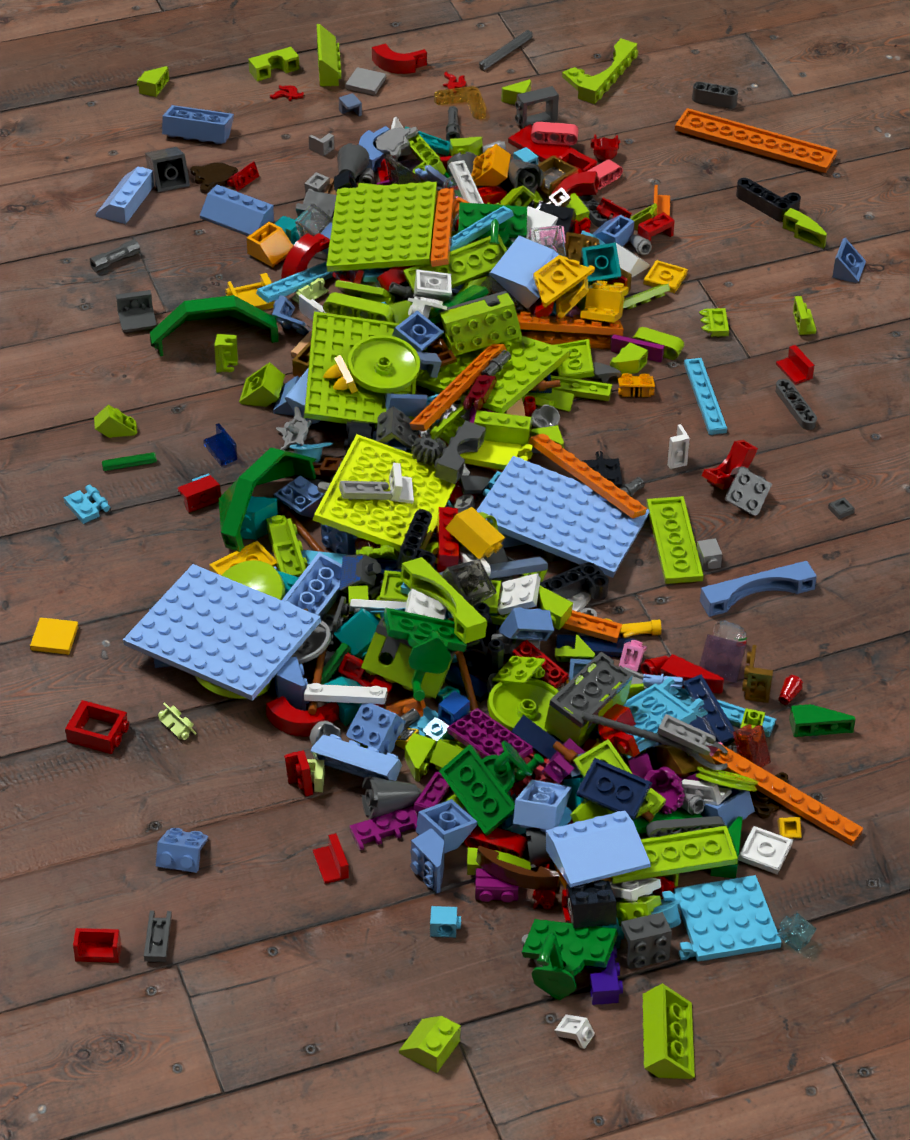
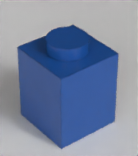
M456 691L452 692L438 704V718L448 725L455 723L470 713V701Z

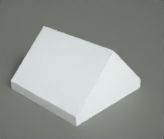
M616 243L620 268L632 274V277L650 267V264Z
M416 269L413 296L445 301L451 297V274Z

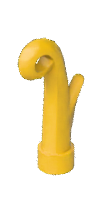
M661 620L622 624L620 634H623V638L639 634L661 635Z

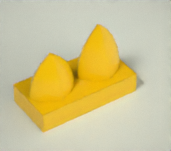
M341 355L335 357L336 364L325 372L323 378L341 377L335 382L333 389H349L351 394L357 392L355 382Z

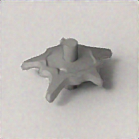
M299 407L294 408V419L286 422L284 428L276 427V430L283 434L282 439L285 441L284 446L280 448L281 450H286L290 445L294 444L303 446L304 440L307 438L308 429L312 421H306L305 418L301 417Z

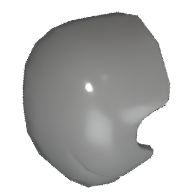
M543 405L541 408L535 409L531 416L534 428L556 426L560 420L558 410L550 405Z
M320 721L311 730L309 737L311 745L313 746L323 734L327 736L334 734L341 737V730L329 721Z

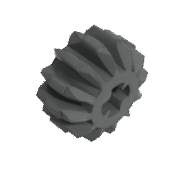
M425 436L417 438L411 448L412 458L417 459L418 463L422 462L424 465L428 464L430 466L435 464L437 458H441L443 452L442 444L437 442V439L426 438Z

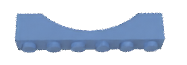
M803 561L702 587L700 602L710 617L726 613L738 600L753 593L786 591L799 594L815 590L817 576L808 561Z

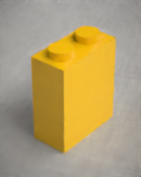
M473 507L456 514L445 528L479 560L485 556L487 558L490 557L493 552L497 553L502 548L503 544L501 543L505 539Z

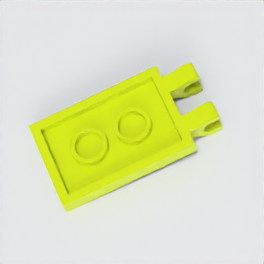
M484 440L477 452H465L460 454V456L465 459L466 464L504 470L513 456H520L519 458L525 461L531 459L533 445L525 444L522 446L521 444Z

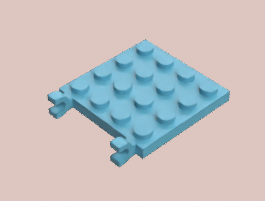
M671 677L664 680L660 685L655 683L628 699L623 705L630 708L636 723L634 727L657 733L665 714L690 724L693 720L697 719V716L703 717L708 713L704 708L699 710V707L704 705L703 700L700 698L696 699L690 706H686L673 695L679 692L674 686L669 689L675 683ZM632 735L640 752L657 743ZM623 754V755H624L625 757H627L628 759L632 757V756Z
M756 875L674 888V893L671 891L662 892L663 899L661 900V905L681 900L678 908L691 942L680 943L681 950H679L678 954L681 960L696 956L698 962L781 948V939Z

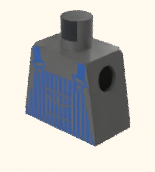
M366 555L343 556L339 591L348 594V586H368V589L374 587L376 574L381 572V565L375 559Z

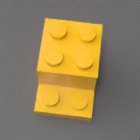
M597 280V283L595 282L588 287L589 292L586 294L585 308L581 310L580 318L614 323L622 317L624 296L628 294L629 287H625L623 283L607 284V281Z

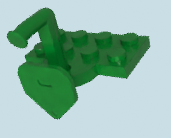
M460 202L458 233L500 207L506 206L513 211L514 216L499 224L497 219H493L490 230L478 237L481 240L491 236L489 244L499 245V234L506 247L509 238H517L518 236L526 238L527 207Z
M385 608L383 615L387 635L393 639L407 640L412 647L408 662L410 667L415 670L411 680L413 697L416 701H422L425 698V692L422 690L421 683L425 672L434 674L445 672L451 661V654L448 649L465 652L467 644L454 633L455 623L452 621Z
M503 741L501 744L504 752L500 756L489 755L482 759L476 749L469 744L439 772L470 815L477 821L484 834L489 835L514 813L515 802L508 794L514 782L522 781L527 776H531L533 774L532 771L544 763L542 756L534 754V758L526 764L514 747L508 742Z
M534 919L522 949L523 958L537 959L536 962L543 966L533 969L532 978L534 984L555 999L562 1000L576 990L577 986L574 976L580 973L585 965L606 968L618 937V932L615 928L598 926L573 928L572 923Z

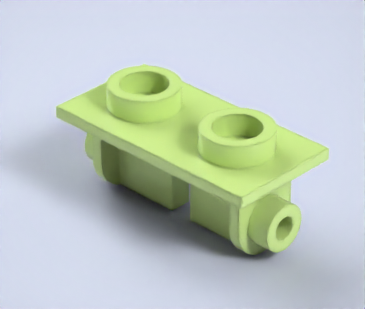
M317 278L310 283V286L306 285L298 289L292 299L299 304V295L302 294L309 300H316L329 292V290L324 287L325 280Z
M165 702L163 703L166 709L159 712V721L168 728L175 724L170 730L179 739L186 740L191 731L195 735L197 734L192 729L194 724L187 717L182 719L180 717L182 713L175 706L170 708Z

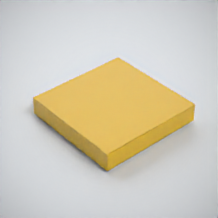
M656 260L644 278L643 284L651 287L669 284L670 290L668 292L676 293L686 277L688 269Z
M40 617L30 649L33 651L69 655L79 627L78 622Z

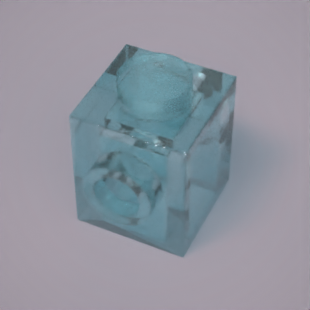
M796 912L791 917L786 916L779 925L781 929L777 936L795 951H799L809 943L816 928Z

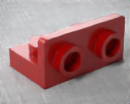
M302 750L284 755L288 784L297 782L299 790L303 789L305 797L313 795L311 772L305 751Z

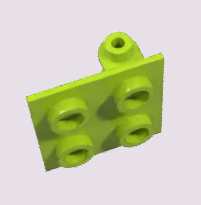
M512 656L492 681L526 684L531 677L541 678L545 675V670L541 666L545 659Z

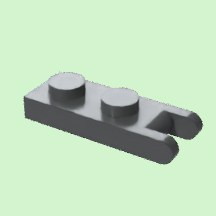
M150 910L144 961L166 962L172 911H167L166 918H155V911Z

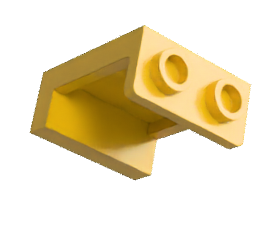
M267 273L260 274L261 282L234 288L231 281L227 282L226 296L234 295L261 310L273 308L275 301L267 303L256 294L257 289L272 283Z

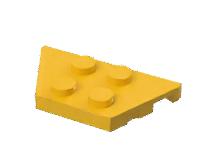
M558 255L533 273V279L543 306L547 307L594 272L595 267L592 265L589 267L580 265L579 261L570 260L561 255Z
M588 277L556 299V311L560 319L589 292Z

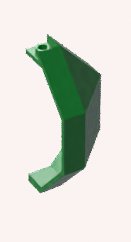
M234 295L184 301L150 332L151 346H155V350L159 349L160 356H163L162 340L185 321L232 316L269 330L272 343L279 342L278 327L274 316Z
M271 447L251 465L219 498L220 527L225 548L238 552L244 548L240 529L256 485L293 475H301L302 477L315 480L316 474L313 462L316 459Z

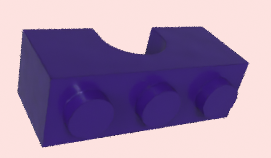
M616 945L613 947L606 968L586 965L587 969L595 968L602 971L590 974L589 988L592 1005L619 1003V994H623L622 980L618 981L617 977L620 976L619 963H615L614 959L617 958Z

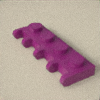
M414 806L350 825V832L358 849L363 850V844L375 841L379 845L382 844V838L395 835L398 839L401 838V832L413 828L416 832L418 811L413 810Z

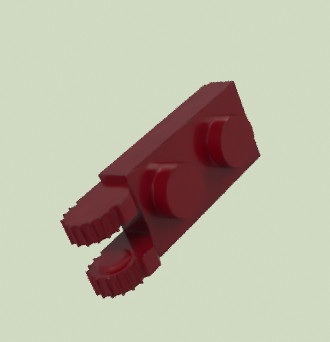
M478 376L468 396L463 401V408L465 410H469L473 403L475 410L482 408L497 383L496 376Z

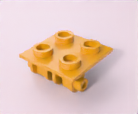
M623 373L618 378L619 387H622L618 388V395L631 397V387H633L632 397H635V387H638V397H640V387H642L641 397L654 396V388H651L655 387L653 376L649 374L632 376V374Z

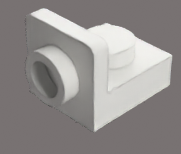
M566 1014L555 1029L558 1037L574 1039L582 1049L586 1048L594 1036V1031L588 1019Z

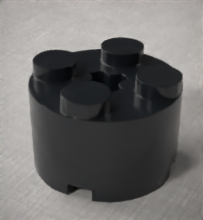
M347 422L346 432L348 433V439H345L344 442L346 453L356 434L373 439L372 430H375L373 422Z

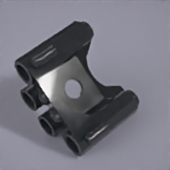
M479 602L474 608L487 620L486 634L484 638L466 643L467 647L463 653L469 673L476 676L481 672L487 676L488 680L492 673H498L504 666V643L500 639L491 640L492 635L496 633V624L492 622L490 607L484 602Z

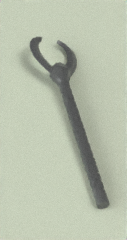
M585 711L581 714L582 720L601 724L605 727L607 726L681 749L688 756H693L699 763L710 769L724 770L728 767L727 763L721 765L710 763L702 758L699 752L660 734L601 716L599 717ZM716 741L714 744L708 742L704 744L705 746L721 749L725 755L728 753L726 748Z

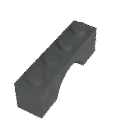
M465 421L462 427L459 426L456 436L450 439L448 448H444L441 458H437L435 462V477L456 485L463 474L465 459L460 454L477 452L484 442L486 428Z

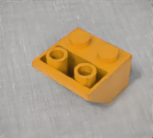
M495 144L483 154L477 156L473 161L474 165L471 173L475 185L497 186L507 179L511 154Z
M271 222L266 223L247 237V254L271 267L285 259L293 246L283 229Z

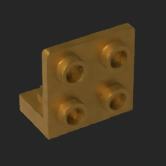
M567 232L562 256L570 260L579 261L580 265H583L581 249L600 245L599 239Z
M753 645L752 652H747L746 663L750 665L745 666L744 678H747V680H743L742 691L746 692L745 700L769 703L773 670L754 668L757 645Z

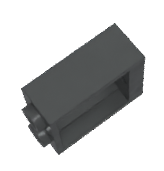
M553 86L517 94L515 121L522 129L529 124L533 126L536 122L552 123L558 121L559 94ZM546 101L545 112L527 116L528 105Z

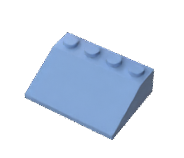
M518 236L489 275L528 309L540 297L533 279V273L559 254L551 248Z
M625 810L546 830V851L570 887L651 867L634 822Z

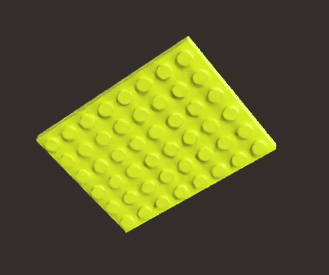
M356 434L314 514L313 521L355 535L358 538L372 541L375 544L391 545L400 552L416 511L424 509L432 514L429 530L421 549L425 550L437 527L439 507H446L455 484L435 477V464L430 466L428 464L424 465L422 462L418 463L417 459L412 458L413 454ZM393 463L401 464L402 476L412 478L413 504L391 501V499H343L339 489L340 481L387 482L389 488L384 491H390L389 475Z

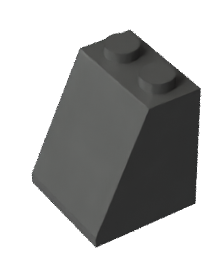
M172 147L145 153L147 168L153 170L154 185L157 192L190 186L185 154L179 148Z

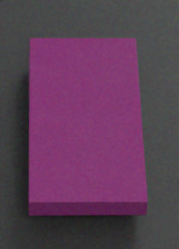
M478 708L447 727V733L465 746L472 745L482 758L489 755L500 756L504 752L501 744L503 741L511 744L522 759L533 753V747Z

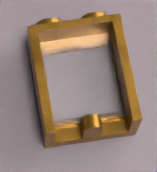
M554 155L537 165L543 171L544 179L541 187H538L535 191L549 199L555 187L565 178L578 173V169Z

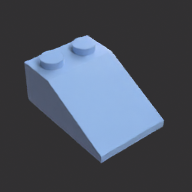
M531 780L515 800L513 824H518L522 828H540L544 832L558 827L570 797L572 786Z

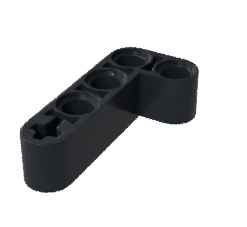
M740 178L737 182L736 197L776 221L783 222L784 214L790 208L797 211L800 209L801 196L798 193L791 192L784 197H780L748 178Z
M419 509L413 517L397 558L396 565L399 569L402 568V563L420 557L434 567L435 555L421 549L432 520V514L427 510Z
M591 562L581 564L540 582V586L565 599L587 591L596 600H603L608 595V577L597 565Z

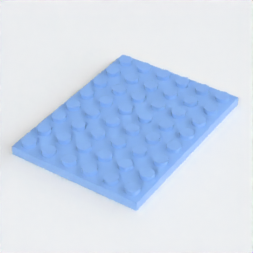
M515 456L511 458L476 510L478 513L484 512L495 517L500 533L580 565L587 562L594 563L605 575L612 578L649 516V510L647 509L645 515L632 519L587 485Z
M192 564L126 635L123 643L127 647L253 701L321 623V617Z

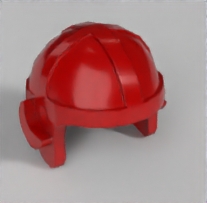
M594 134L590 147L593 149L597 159L601 161L612 160L617 155L620 139H618V135L613 139L605 137L597 139L596 134Z

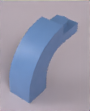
M386 126L374 133L368 130L359 140V145L363 146L369 153L370 158L367 168H371L374 172L378 171L377 167H381V162L384 159V153L378 150L375 140L378 136L390 130Z

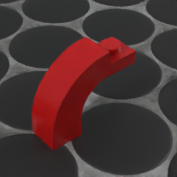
M385 43L372 47V61L384 71L395 74L415 73L416 68L427 66V51L423 49L402 54L392 51Z
M597 171L580 172L565 178L555 187L552 194L563 188L569 196L572 193H576L577 196L597 195L600 185Z
M307 233L292 246L286 256L281 279L306 270L312 257L329 247L330 239L320 233L314 236Z
M745 440L734 441L726 459L716 468L704 469L701 476L706 478L709 484L715 485L722 490L727 489L734 480L730 476L732 470L741 466L748 468L758 448Z
M349 653L345 654L338 672L357 681L363 687L380 686L387 688L388 697L392 683L384 680V677L378 674L371 675L367 673L365 669L361 668L363 660ZM374 704L381 708L384 706L383 704Z
M282 696L266 703V714L269 721L280 731L294 736L308 737L316 723L320 721L333 723L339 719V705L336 702H330L317 708L316 714L311 715L308 711L294 708Z
M617 703L602 716L630 726L636 725L630 708ZM598 724V731L602 742L609 739L618 753L632 757L640 753L634 736Z

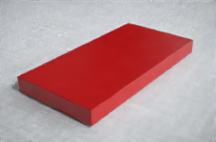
M531 124L508 138V143L519 149L527 147L538 156V160L541 162L553 155L559 158L568 150L573 149L568 145L533 142L531 139Z

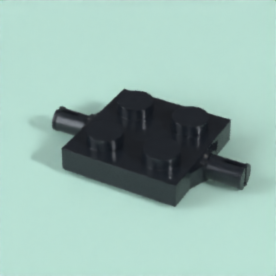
M599 451L595 453L596 460H582L594 471L599 472L601 476L613 482L619 489L621 488L622 477L619 458L604 459L603 452L600 451L599 456Z

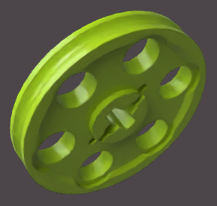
M697 767V770H699V773L695 775L697 778L735 789L757 791L755 785L759 782L755 779L728 771Z

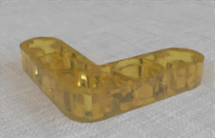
M469 86L446 89L434 93V102L437 105L467 102L473 118L484 119L486 117L487 109L477 87Z

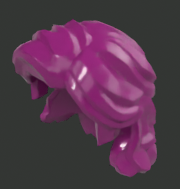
M662 767L659 770L647 772L644 779L652 782L651 788L666 799V803L658 812L668 815L676 811L677 807L679 808L683 805L685 793L683 792L682 780L673 770L668 767Z

